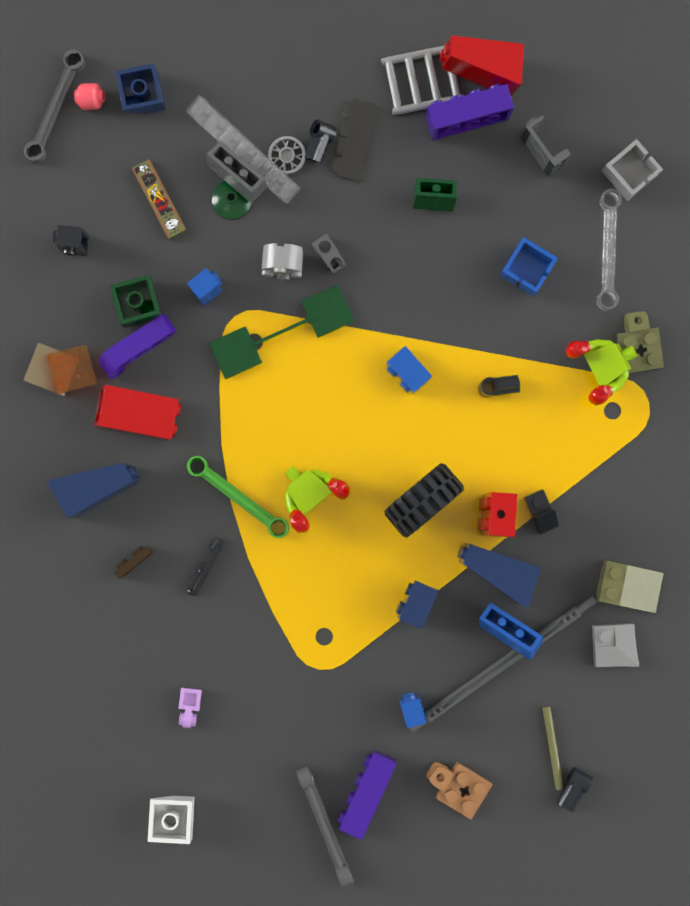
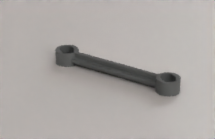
M72 49L64 54V71L34 141L28 142L24 147L25 157L33 164H39L45 160L46 150L44 146L75 74L81 72L85 67V59L78 50ZM79 56L81 58V62L68 66L70 57ZM39 146L42 149V153L30 158L29 150L32 147Z
M309 766L296 770L300 784L305 791L335 866L342 888L349 886L355 882L316 788Z

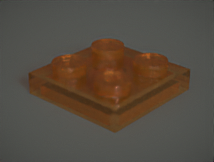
M86 345L46 355L56 394L97 384Z

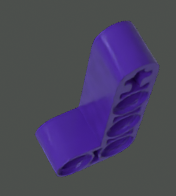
M162 314L103 352L98 363L108 377L114 379L124 372L128 364L170 338L177 330L166 315Z

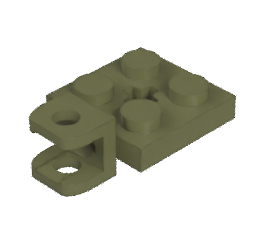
M645 311L626 313L624 315L625 332L617 334L618 344L622 350L630 346L638 349V345H642V348H645L643 356L637 353V357L628 361L631 367L628 373L663 368L659 328H650L648 315Z

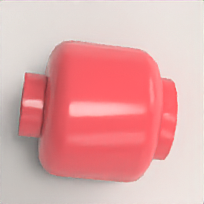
M83 83L75 90L74 100L76 105H79L82 110H99L103 102L106 101V94L99 84Z

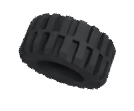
M440 463L384 510L385 516L403 537L408 538L463 492V484L446 464Z

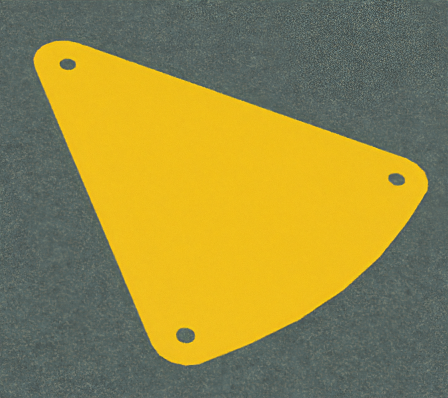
M247 310L233 317L226 325L222 336L246 326L249 335L258 334L261 338H265L305 320V318L262 310ZM305 323L263 342L262 347L257 350L262 361L261 364L226 380L220 369L221 446L227 481L275 518H283L289 524L288 534L282 538H275L269 533L267 526L231 500L247 557L269 606L297 657L306 665L318 670L334 669L346 663L400 621L397 617L396 609L399 602H404L408 596L405 594L409 582L413 584L414 580L440 590L467 569V567L459 562L460 558L457 557L461 546L468 543L490 551L507 538L480 535L481 531H477L478 518H482V510H479V498H482L483 494L490 492L518 494L516 531L532 518L523 497L543 489L549 503H552L637 437L646 427L650 416L649 401L644 390L628 379L623 387L614 392L604 404L596 406L591 404L588 399L590 392L599 386L591 371L343 326L318 338L312 325ZM404 346L410 350L432 375V378L414 394L411 392L407 393L400 386L401 380L397 376L393 378L386 370L388 368L386 365L387 361ZM518 375L520 393L484 398L478 392V386L485 378ZM489 383L484 384V390L491 393L493 391L492 385ZM610 402L617 403L621 408V414L617 419H609L604 414V408ZM440 463L446 464L463 484L464 491L408 538L403 537L385 516L384 510ZM293 466L301 474L306 470L312 471L314 469L329 473L332 477L345 481L350 488V494L346 499H339L331 493L308 512L305 517L310 524V528L305 533H298L292 528L290 514L286 509L285 493L288 491L286 487L292 481L285 472ZM276 522L272 524L271 530L274 534H281L286 531V525L284 522ZM321 628H327L333 634L332 642L328 645H320L316 641V633Z

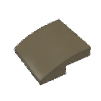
M38 343L23 381L65 397L79 358Z

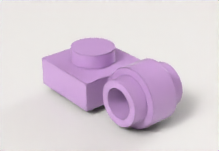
M181 688L178 709H185L184 713L180 712L179 725H183V728L196 726L197 714H193L192 710H200L201 689Z

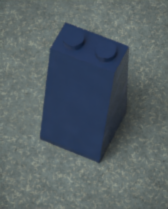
M120 463L51 479L47 482L66 517L77 518L138 484L137 478L140 476L134 466Z
M465 543L464 546L460 547L457 557L460 558L459 562L518 604L529 607L541 570L540 567L472 544Z

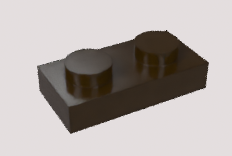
M140 546L132 553L134 557L129 561L124 559L116 566L118 570L114 574L118 579H122L154 552L149 546L144 548Z

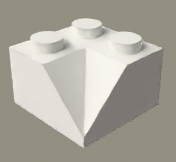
M167 796L151 798L148 842L190 844L193 837L195 797Z

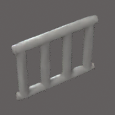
M444 46L381 59L383 66L385 65L394 105V108H392L393 115L426 110L433 101L442 100L443 102L450 100L452 96L441 98L432 56L440 55L441 49H444ZM421 58L425 59L433 100L421 102L413 60ZM405 62L414 103L404 106L401 104L393 64ZM448 72L453 96L461 94L457 75Z

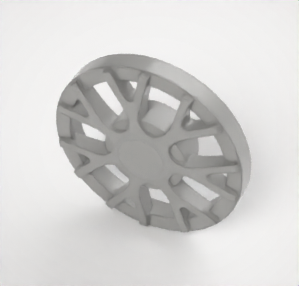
M283 136L271 144L268 151V159L275 171L288 175L302 168L305 163L306 152L303 144L298 139L291 136ZM289 140L295 142L293 148L288 147ZM280 141L285 145L281 150L276 145ZM301 148L302 154L295 155L294 150ZM272 151L279 152V157H272ZM295 158L301 160L298 166L293 163ZM281 160L283 164L278 169L274 164ZM291 163L292 170L286 171L285 165Z

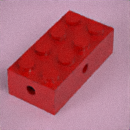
M490 492L483 494V497L479 498V510H482V518H478L477 531H481L480 535L515 537L518 494Z

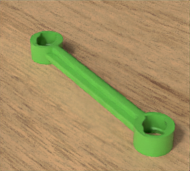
M194 456L188 460L187 470L191 475L202 477L267 526L269 533L273 537L282 538L288 534L289 524L285 519L275 518L210 469L203 457ZM203 461L205 465L204 470L200 473L192 472L190 469L191 462ZM276 522H284L286 531L281 534H274L271 526Z

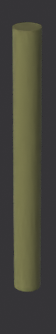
M545 706L542 709L556 790H562L564 785L551 707Z

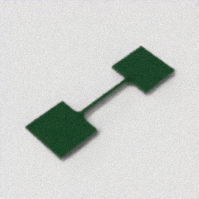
M333 286L302 300V305L307 313L306 319L258 341L252 340L245 326L209 342L225 380L261 364L262 361L257 352V346L291 329L309 323L319 338L354 322L339 286Z

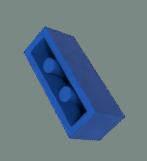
M492 603L488 605L479 618V627L529 660H532L542 645L543 636Z

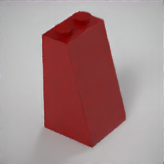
M452 35L449 41L445 43L444 49H441L440 62H443V70L486 88L495 84H501V86L507 84L510 96H512L522 84L524 44Z
M104 385L100 391L94 427L171 440L172 436L176 435L177 424L174 423L176 416L180 414L181 405L178 404L179 399Z

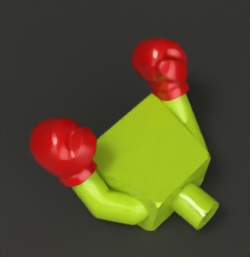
M611 340L573 341L566 347V355L569 358L574 359L584 354L599 384L588 396L590 403L596 406L604 404L614 392L623 387L629 377L628 372L631 370L628 361L638 356L633 346L622 350L619 344H614Z
M295 466L285 472L292 481L286 487L288 490L285 493L286 509L290 514L291 526L298 533H305L309 530L310 524L305 515L331 493L342 500L346 499L350 494L348 484L343 480L332 477L329 473L314 469L312 471L306 470L301 474Z

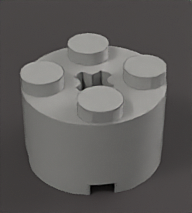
M277 243L263 246L261 276H277V279L281 281H288L289 277L302 278V247L292 244L277 246Z

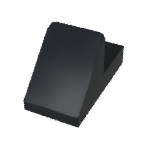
M543 489L523 497L540 535L559 526L556 511L554 508H551Z

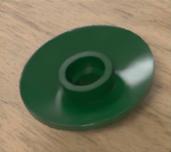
M226 181L220 183L212 194L214 210L225 219L235 220L243 217L248 213L252 205ZM234 195L235 199L233 201H229L228 196Z

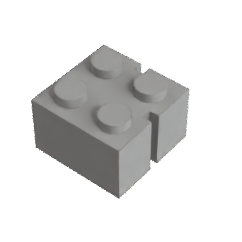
M637 139L606 164L601 171L627 201L663 171V168L652 156L645 163L642 162L649 152Z

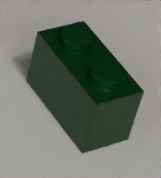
M416 178L413 189V209L453 211L457 199V181Z

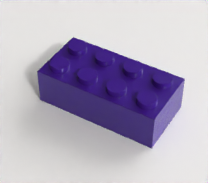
M495 84L489 87L488 90L482 91L477 89L471 91L466 96L459 94L452 96L447 101L436 100L430 103L427 108L426 121L432 141L509 120L514 106L508 85L501 86V84Z

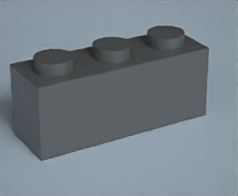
M221 141L206 154L207 166L250 203L265 191L266 179Z

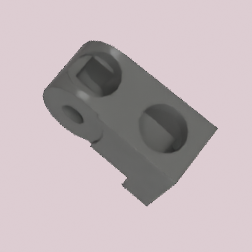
M327 233L311 244L312 249L332 274L346 266L340 252Z

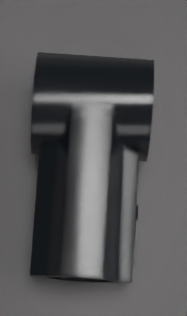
M319 119L312 123L310 127V135L312 137L305 154L306 159L322 163L328 144L335 139L336 127Z
M518 375L497 378L488 377L479 384L478 392L484 398L520 393V380ZM485 383L492 385L493 391L491 393L484 390Z
M573 767L568 774L566 786L557 804L568 811L574 812L583 793H586L591 787L593 777Z

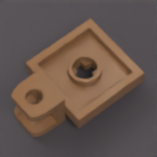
M433 762L426 773V777L431 784L440 789L436 799L471 820L493 785L490 781L459 762H456L452 770L442 763ZM468 786V794L462 796L460 788Z

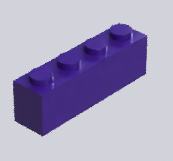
M373 750L372 755L368 753L363 764L366 768L363 773L359 772L355 781L357 785L355 792H350L346 801L349 805L346 811H341L337 820L340 823L339 830L360 840L363 839L396 767L397 762L395 759L376 750Z

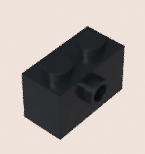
M57 225V231L53 232V243L64 255L87 256L90 236L82 227Z

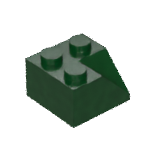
M149 274L110 285L120 325L123 328L145 323L161 314L154 282Z

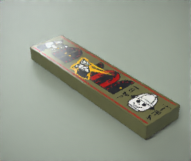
M150 159L133 167L132 170L168 239L170 240L186 232L187 230Z

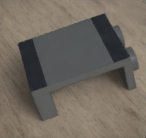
M542 115L539 118L533 117L526 122L521 140L549 177L565 166L571 154L566 148L552 157L536 134L545 119Z

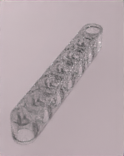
M198 95L188 107L186 112L218 142L224 143L266 179L265 185L283 202L288 204L301 189L298 184L202 96Z

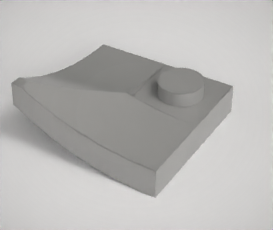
M634 623L592 625L595 667H639Z

